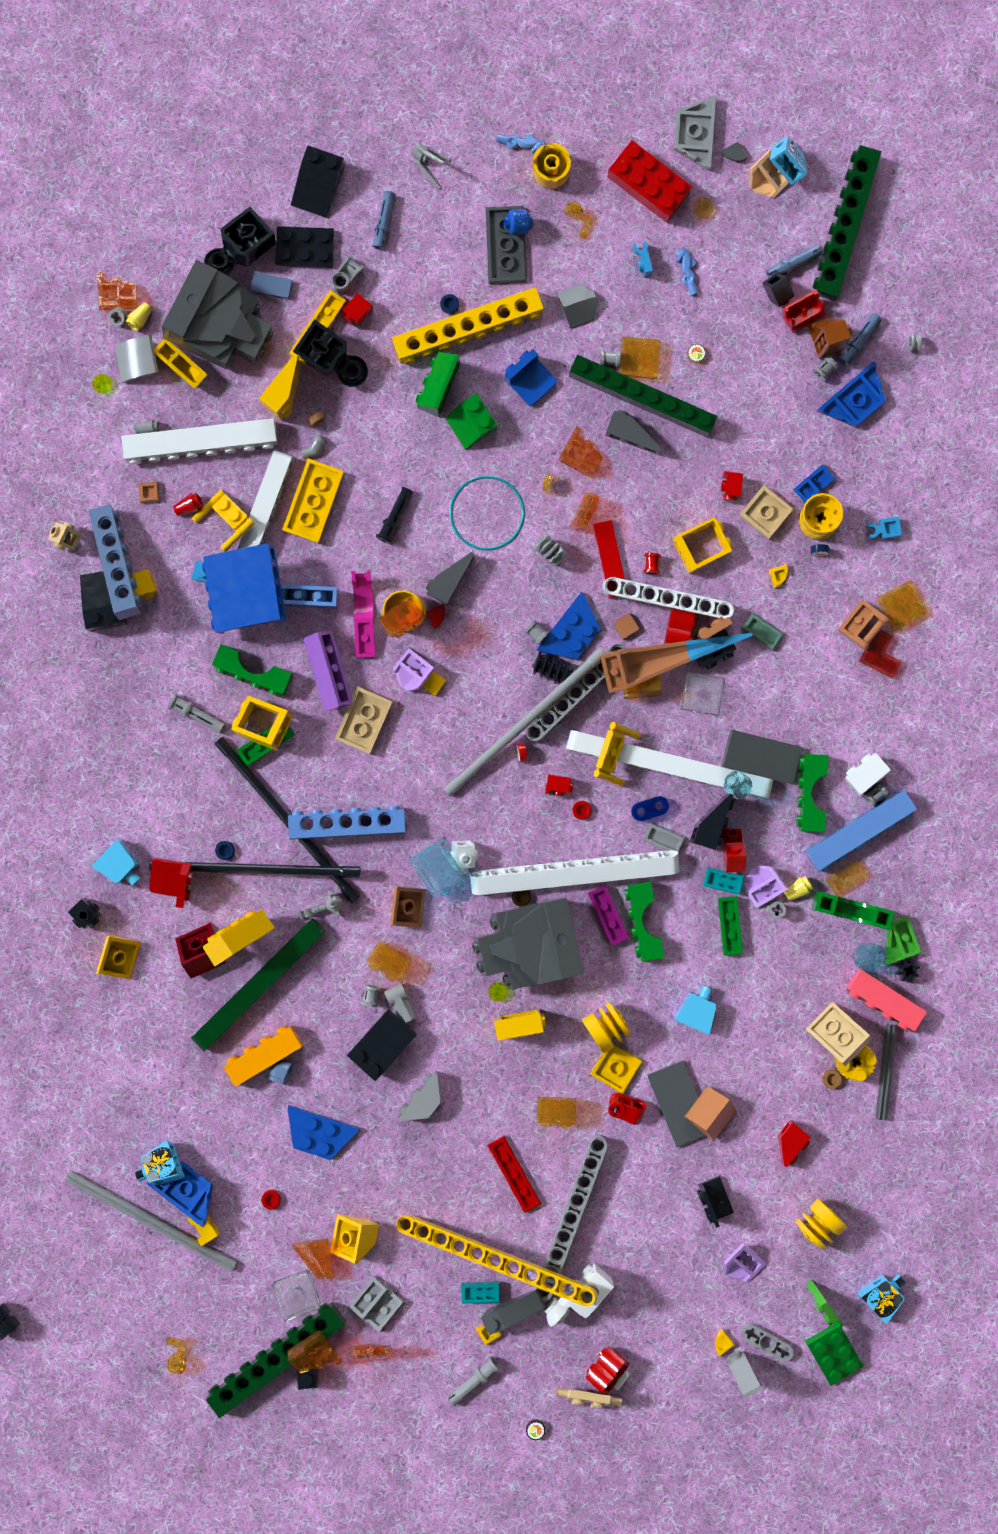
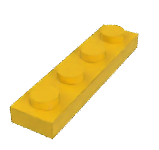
M329 290L289 352V356L292 357L294 355L293 350L314 319L330 329L346 304L344 298ZM300 359V362L306 366L307 363Z

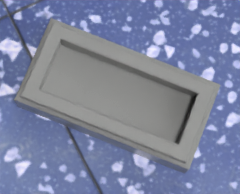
M649 823L642 840L666 851L674 850L679 853L685 838Z

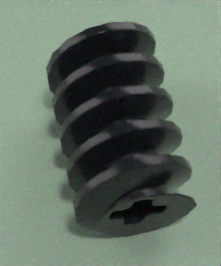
M539 651L532 666L534 675L538 671H540L541 678L547 674V681L554 677V684H557L559 681L562 683L572 674L574 669L573 667L569 670V663L562 667V660L555 664V657L549 661V654L542 658V651Z

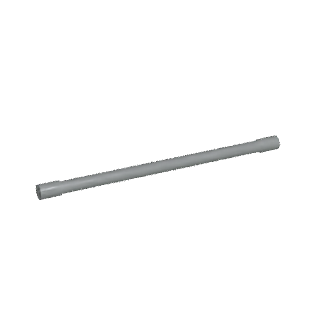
M601 647L588 657L587 661L458 777H455L443 788L449 796H453L474 774L593 667H596L601 662L600 655L606 652Z

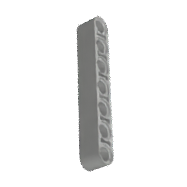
M614 644L606 653L612 652L615 648H626L622 644ZM598 665L593 667L527 728V738L533 742L541 740L605 678L604 671H601ZM585 676H594L595 683L588 685L584 680ZM573 688L580 689L581 696L579 698L572 697L571 690ZM560 701L566 702L567 710L559 711L557 703ZM547 714L552 715L554 718V722L551 725H546L543 721V717ZM538 728L540 736L532 738L529 734L530 729Z

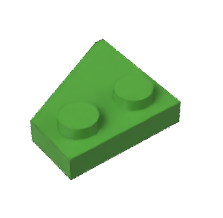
M908 916L892 921L891 928L887 931L885 965L921 953Z
M812 1280L809 1281L806 1286L817 1300L814 1304L821 1314L823 1312L826 1313L823 1317L829 1326L839 1322L841 1327H843L844 1325Z

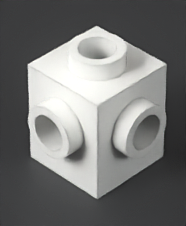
M470 840L452 841L449 862L459 871L475 868V861L478 859L475 845Z

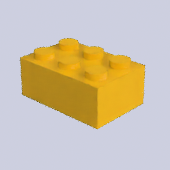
M263 909L258 912L252 910L207 939L208 943L203 946V949L214 966H217L272 931L274 926Z

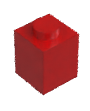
M357 293L344 307V319L350 325L355 324L359 327L373 311V307Z

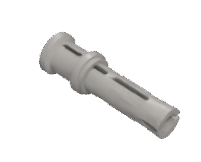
M177 694L172 697L168 705L169 710L173 709L181 713L182 717H190L219 734L225 726L224 722L195 708L192 702H186L179 698Z
M488 1358V1362L481 1368L478 1367L471 1378L448 1395L449 1401L454 1406L473 1392L479 1385L489 1382V1378L496 1372L499 1373L501 1371L499 1364L494 1358Z

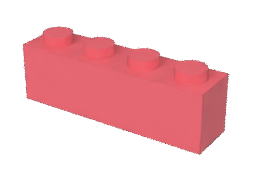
M861 969L857 970L846 987L850 990L849 994L857 1000L860 997L867 1001L865 1005L873 1010H876V1008L883 1011L882 1016L890 1021L894 1018L899 1022L898 1026L907 1032L909 1029L915 1031L927 1013Z

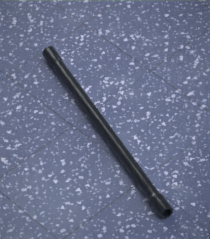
M221 737L214 745L230 760L288 828L289 814L235 753L225 738ZM298 839L320 866H333L310 839ZM330 876L351 903L360 897L357 891L343 877Z
M152 860L149 862V871H151ZM183 862L191 864L190 872L316 875L360 878L361 874L360 866Z

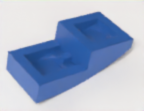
M822 464L793 490L806 503L809 498L818 494L835 478Z

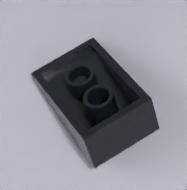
M307 145L300 165L291 206L327 218L345 168L344 158Z
M104 572L80 575L82 613L85 629L91 632L128 625L127 618L119 620L113 612Z
M388 1009L351 1049L347 1057L376 1081L417 1034Z

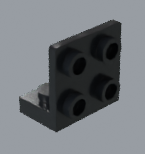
M717 1176L698 1184L700 1189L697 1190L702 1205L707 1206V1208H704L710 1224L714 1223L716 1228L720 1227L718 1219L734 1213L721 1178Z

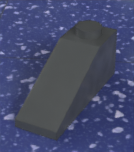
M622 410L613 412L605 436L659 455L661 447L633 417L629 416V413Z
M470 552L438 574L434 580L430 579L426 586V590H428L427 595L448 606L475 554Z
M536 1289L487 1309L482 1315L481 1320L488 1334L492 1335L544 1309L545 1305Z

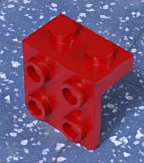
M154 858L151 865L149 891L176 896V907L184 908L185 902H189L191 890H188L193 878V874L190 873L191 864Z

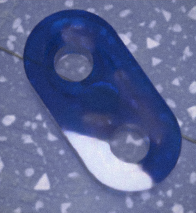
M656 796L635 803L632 806L631 815L637 821H645L665 814L669 809V803L666 798ZM657 802L662 803V808L659 810L655 807ZM639 808L644 809L643 815H638L637 810Z

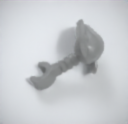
M329 890L327 891L328 899L326 904L324 903L298 912L300 919L327 910L335 914L337 919L340 917L339 910L343 907V900L339 896H334L332 891Z

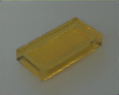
M857 859L825 880L836 896L866 878L868 874Z

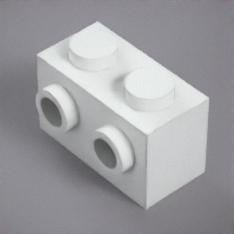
M876 753L872 756L870 754L866 755L861 760L862 764L859 767L853 766L846 772L848 775L845 777L846 782L859 797L891 771Z

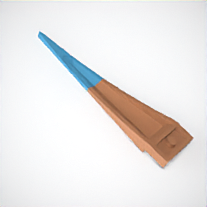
M746 633L619 649L601 654L600 659L608 691L612 693L630 688L699 657L749 638L753 634Z

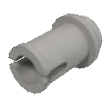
M152 419L150 422L135 423L134 431H137L135 434L159 432L158 421Z

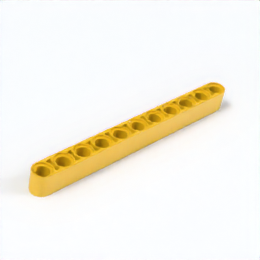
M405 1215L397 1220L396 1226L398 1231L559 1297L585 1307L591 1306L597 1300V1291L591 1286L413 1215ZM404 1219H408L410 1221V1229L404 1228ZM422 1226L428 1228L429 1233L427 1236L421 1234ZM440 1233L445 1234L447 1238L445 1244L441 1243L438 1239ZM458 1240H461L465 1245L463 1251L458 1250L456 1247ZM476 1247L480 1248L483 1252L481 1258H477L474 1255ZM493 1255L500 1257L501 1263L499 1265H495L492 1262ZM511 1262H516L519 1265L518 1272H513L510 1269ZM529 1269H534L537 1272L535 1280L529 1278ZM550 1276L555 1279L556 1284L554 1287L547 1285V1277ZM566 1284H571L574 1287L573 1294L566 1293L564 1289ZM585 1291L592 1294V1301L584 1300L583 1293Z

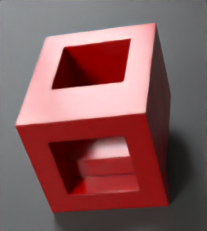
M723 472L722 478H726L721 483V492H724L723 500L733 502L735 499H739L744 473Z
M548 774L545 794H549V791H553V795L564 796V793L572 794L574 782H571L569 777Z

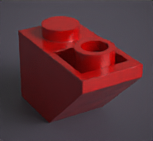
M741 828L722 829L726 873L745 872L746 851Z
M791 1120L778 1134L781 1162L785 1167L796 1162L798 1159L797 1154L801 1149L805 1150L811 1138Z

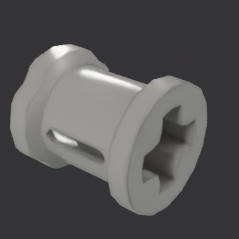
M601 350L600 365L616 366V368H619L620 351L605 352Z
M826 356L824 361L813 369V372L825 382L827 376L833 370H837L839 366L833 358Z
M536 620L524 631L525 634H529L536 641L537 645L549 634L548 631H544L537 624Z
M879 782L875 784L876 787L871 791L863 794L872 807H875L876 803L883 797L889 796L887 790Z
M772 901L767 906V913L770 917L780 919L786 914V907L781 902ZM778 905V908H780L781 911L777 912L775 915V912L772 911V908H775Z
M365 984L364 988L366 990L361 1004L377 1007L378 1004L376 1002L381 988Z

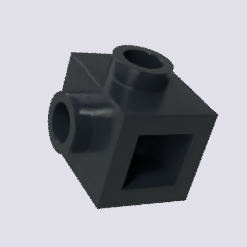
M86 898L81 899L68 911L74 918L72 920L73 923L83 929L93 928L100 921L98 918L102 915L99 912L100 908L93 901L89 902Z

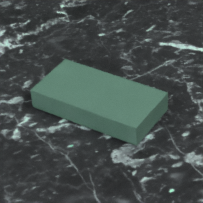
M754 613L750 615L741 628L746 633L753 634L752 637L771 650L776 647L784 635Z

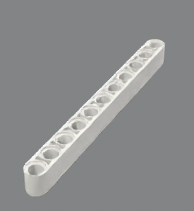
M571 730L566 749L599 757L605 738ZM623 743L617 761L767 799L770 797L773 785L772 779Z
M670 850L474 871L470 873L471 891L474 895H485L672 875L680 871L679 855L677 851Z

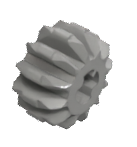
M547 534L540 537L534 545L535 550L552 566H557L567 555L566 551Z

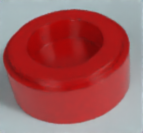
M517 743L519 762H526L528 757L525 743Z
M578 801L574 804L572 812L577 819L584 820L591 815L592 809L588 802Z
M273 1189L265 1191L261 1198L262 1205L269 1210L277 1208L281 1202L279 1192Z

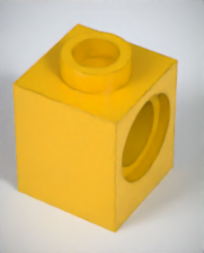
M145 569L131 574L132 578L136 579L138 589H135L136 594L144 600L154 598V594L158 593L152 572L149 569Z

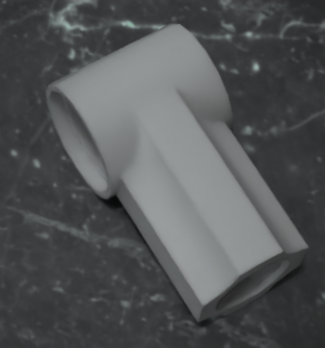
M400 983L384 991L397 1016L404 1023H407L417 1016L408 1000V994L403 989V984Z

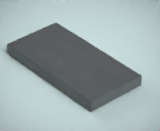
M523 206L485 207L488 284L526 282L525 235H510L508 229L504 228V217H507L510 210L524 209Z
M730 729L721 767L793 784L803 747Z
M683 1060L648 1074V1079L676 1147L705 1136L703 1132L684 1117L696 1102L698 1096Z

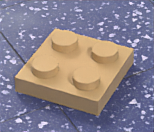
M763 485L739 516L769 539L793 508Z

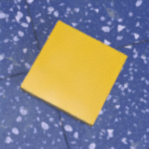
M614 1044V1048L605 1054L602 1052L590 1075L623 1094L643 1061Z

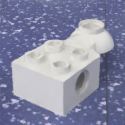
M597 1264L587 1265L582 1271L583 1276L578 1282L591 1286L597 1291L596 1302L591 1306L585 1307L562 1297L559 1300L554 1297L544 1309V1312L547 1313L546 1318L549 1326L552 1327L556 1323L558 1325L561 1324L570 1312L569 1307L580 1316L587 1318L614 1288L612 1278ZM570 1285V1286H569L570 1291H569V1292H566V1293H568V1294H573V1293H574V1287H573L572 1285ZM585 1291L583 1293L585 1301H592L593 1296L590 1292Z

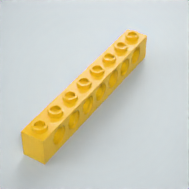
M534 287L391 338L399 362L409 364L414 362L415 358L422 356V358L433 355L434 351L439 349L443 352L449 350L451 345L457 343L458 345L466 344L471 338L481 339L487 336L488 332H501L505 329V326L511 324L512 326H518L525 319L535 320L541 317L544 308L538 291ZM519 305H525L527 307V310L525 312L518 311L517 307ZM502 311H506L509 313V316L501 318L499 314ZM488 317L491 319V323L485 325L481 320ZM465 324L473 325V329L470 331L464 330L463 327ZM448 330H453L456 333L453 337L445 335ZM431 336H435L438 340L437 342L431 344L427 341V339ZM416 342L420 346L418 349L412 350L409 348L411 343Z

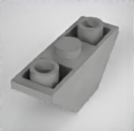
M436 1071L433 1074L429 1072L422 1081L425 1083L421 1089L416 1088L410 1096L412 1098L409 1104L404 1103L398 1111L400 1113L398 1118L400 1121L429 1118L441 1103L439 1077Z

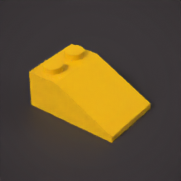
M296 354L291 357L259 397L263 407L279 420L288 418L292 413L291 408L294 403L302 366Z

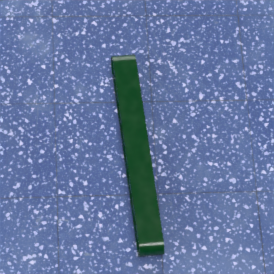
M312 918L191 1039L205 1052L326 931Z

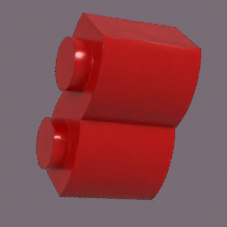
M672 608L664 644L693 640V637L690 635L691 630L695 629L697 624L695 613Z
M612 1347L604 1348L599 1353L597 1363L592 1364L588 1368L586 1379L605 1395L613 1389L618 1379L630 1365Z

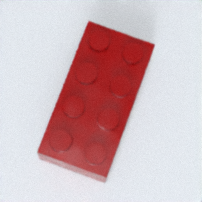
M631 140L608 169L607 177L666 223L686 200L692 189L690 184L633 140Z

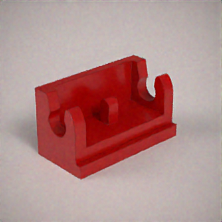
M817 290L810 292L783 308V319L792 333L826 314L824 301L820 302Z

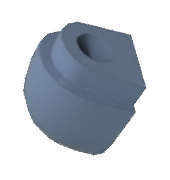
M286 1060L276 1062L268 1073L271 1074L269 1079L286 1086L294 1063Z

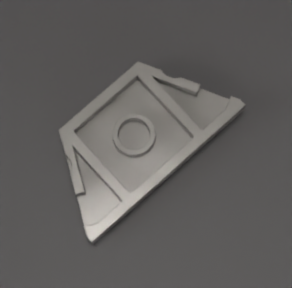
M716 95L710 96L709 99L702 102H695L689 107L680 108L676 112L674 151L706 170L711 169Z

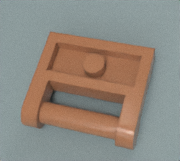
M861 600L838 631L866 651L869 648V643L890 620L867 602ZM874 617L878 619L864 639L858 637Z
M720 617L710 624L711 627L709 629L706 627L701 628L695 634V639L710 638L733 623L729 617L726 619Z

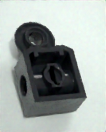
M248 207L220 229L223 248H215L205 255L204 263L225 275H229L236 264L247 267L276 245L275 233L251 207Z
M315 319L293 350L294 354L298 355L300 359L324 376L337 373L339 380L348 387L361 385L368 376L366 362L356 355H347V341ZM350 367L358 369L356 376H349L347 374Z

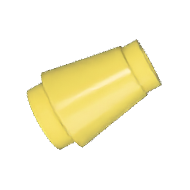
M144 302L127 316L126 324L138 332L139 329L144 327L153 309Z
M804 876L803 878L799 877L784 891V894L791 901L810 894V891L814 888L807 877Z

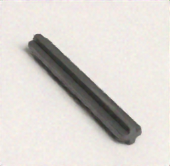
M887 1024L885 1029L876 1118L879 1120H886L897 1033V1026Z

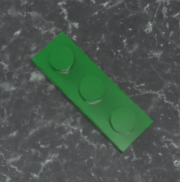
M290 725L281 744L295 736ZM271 728L260 734V736L267 738ZM249 741L236 751L246 766H249L273 749Z
M737 896L717 898L723 955L743 954Z

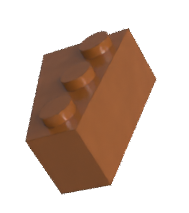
M827 317L808 324L819 359L840 353L852 336L851 327L849 324H846L845 319Z

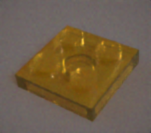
M622 337L619 373L628 377L657 379L660 340Z
M911 580L876 598L883 613L890 620L889 624L893 631L928 614Z

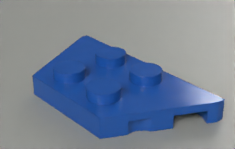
M873 361L818 408L817 411L853 427L858 426L885 402L884 393L881 390V381L876 371V363Z
M581 592L536 649L538 652L542 651V653L576 660L580 657L601 630L584 593Z
M288 1106L294 1149L331 1160L359 1130L358 1127L297 1107Z
M180 1162L185 1176L183 1179L161 1185L146 1183L198 1225L205 1227L214 1184L187 1163Z

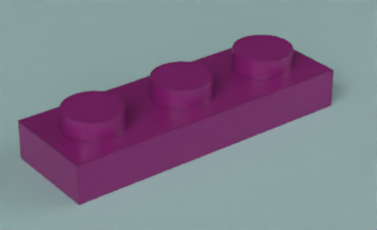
M604 885L588 892L611 946L628 939L627 932L606 886Z

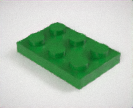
M839 1322L805 1340L830 1386L864 1367Z

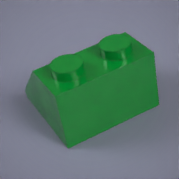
M477 393L460 403L445 417L465 450L497 430L496 422Z

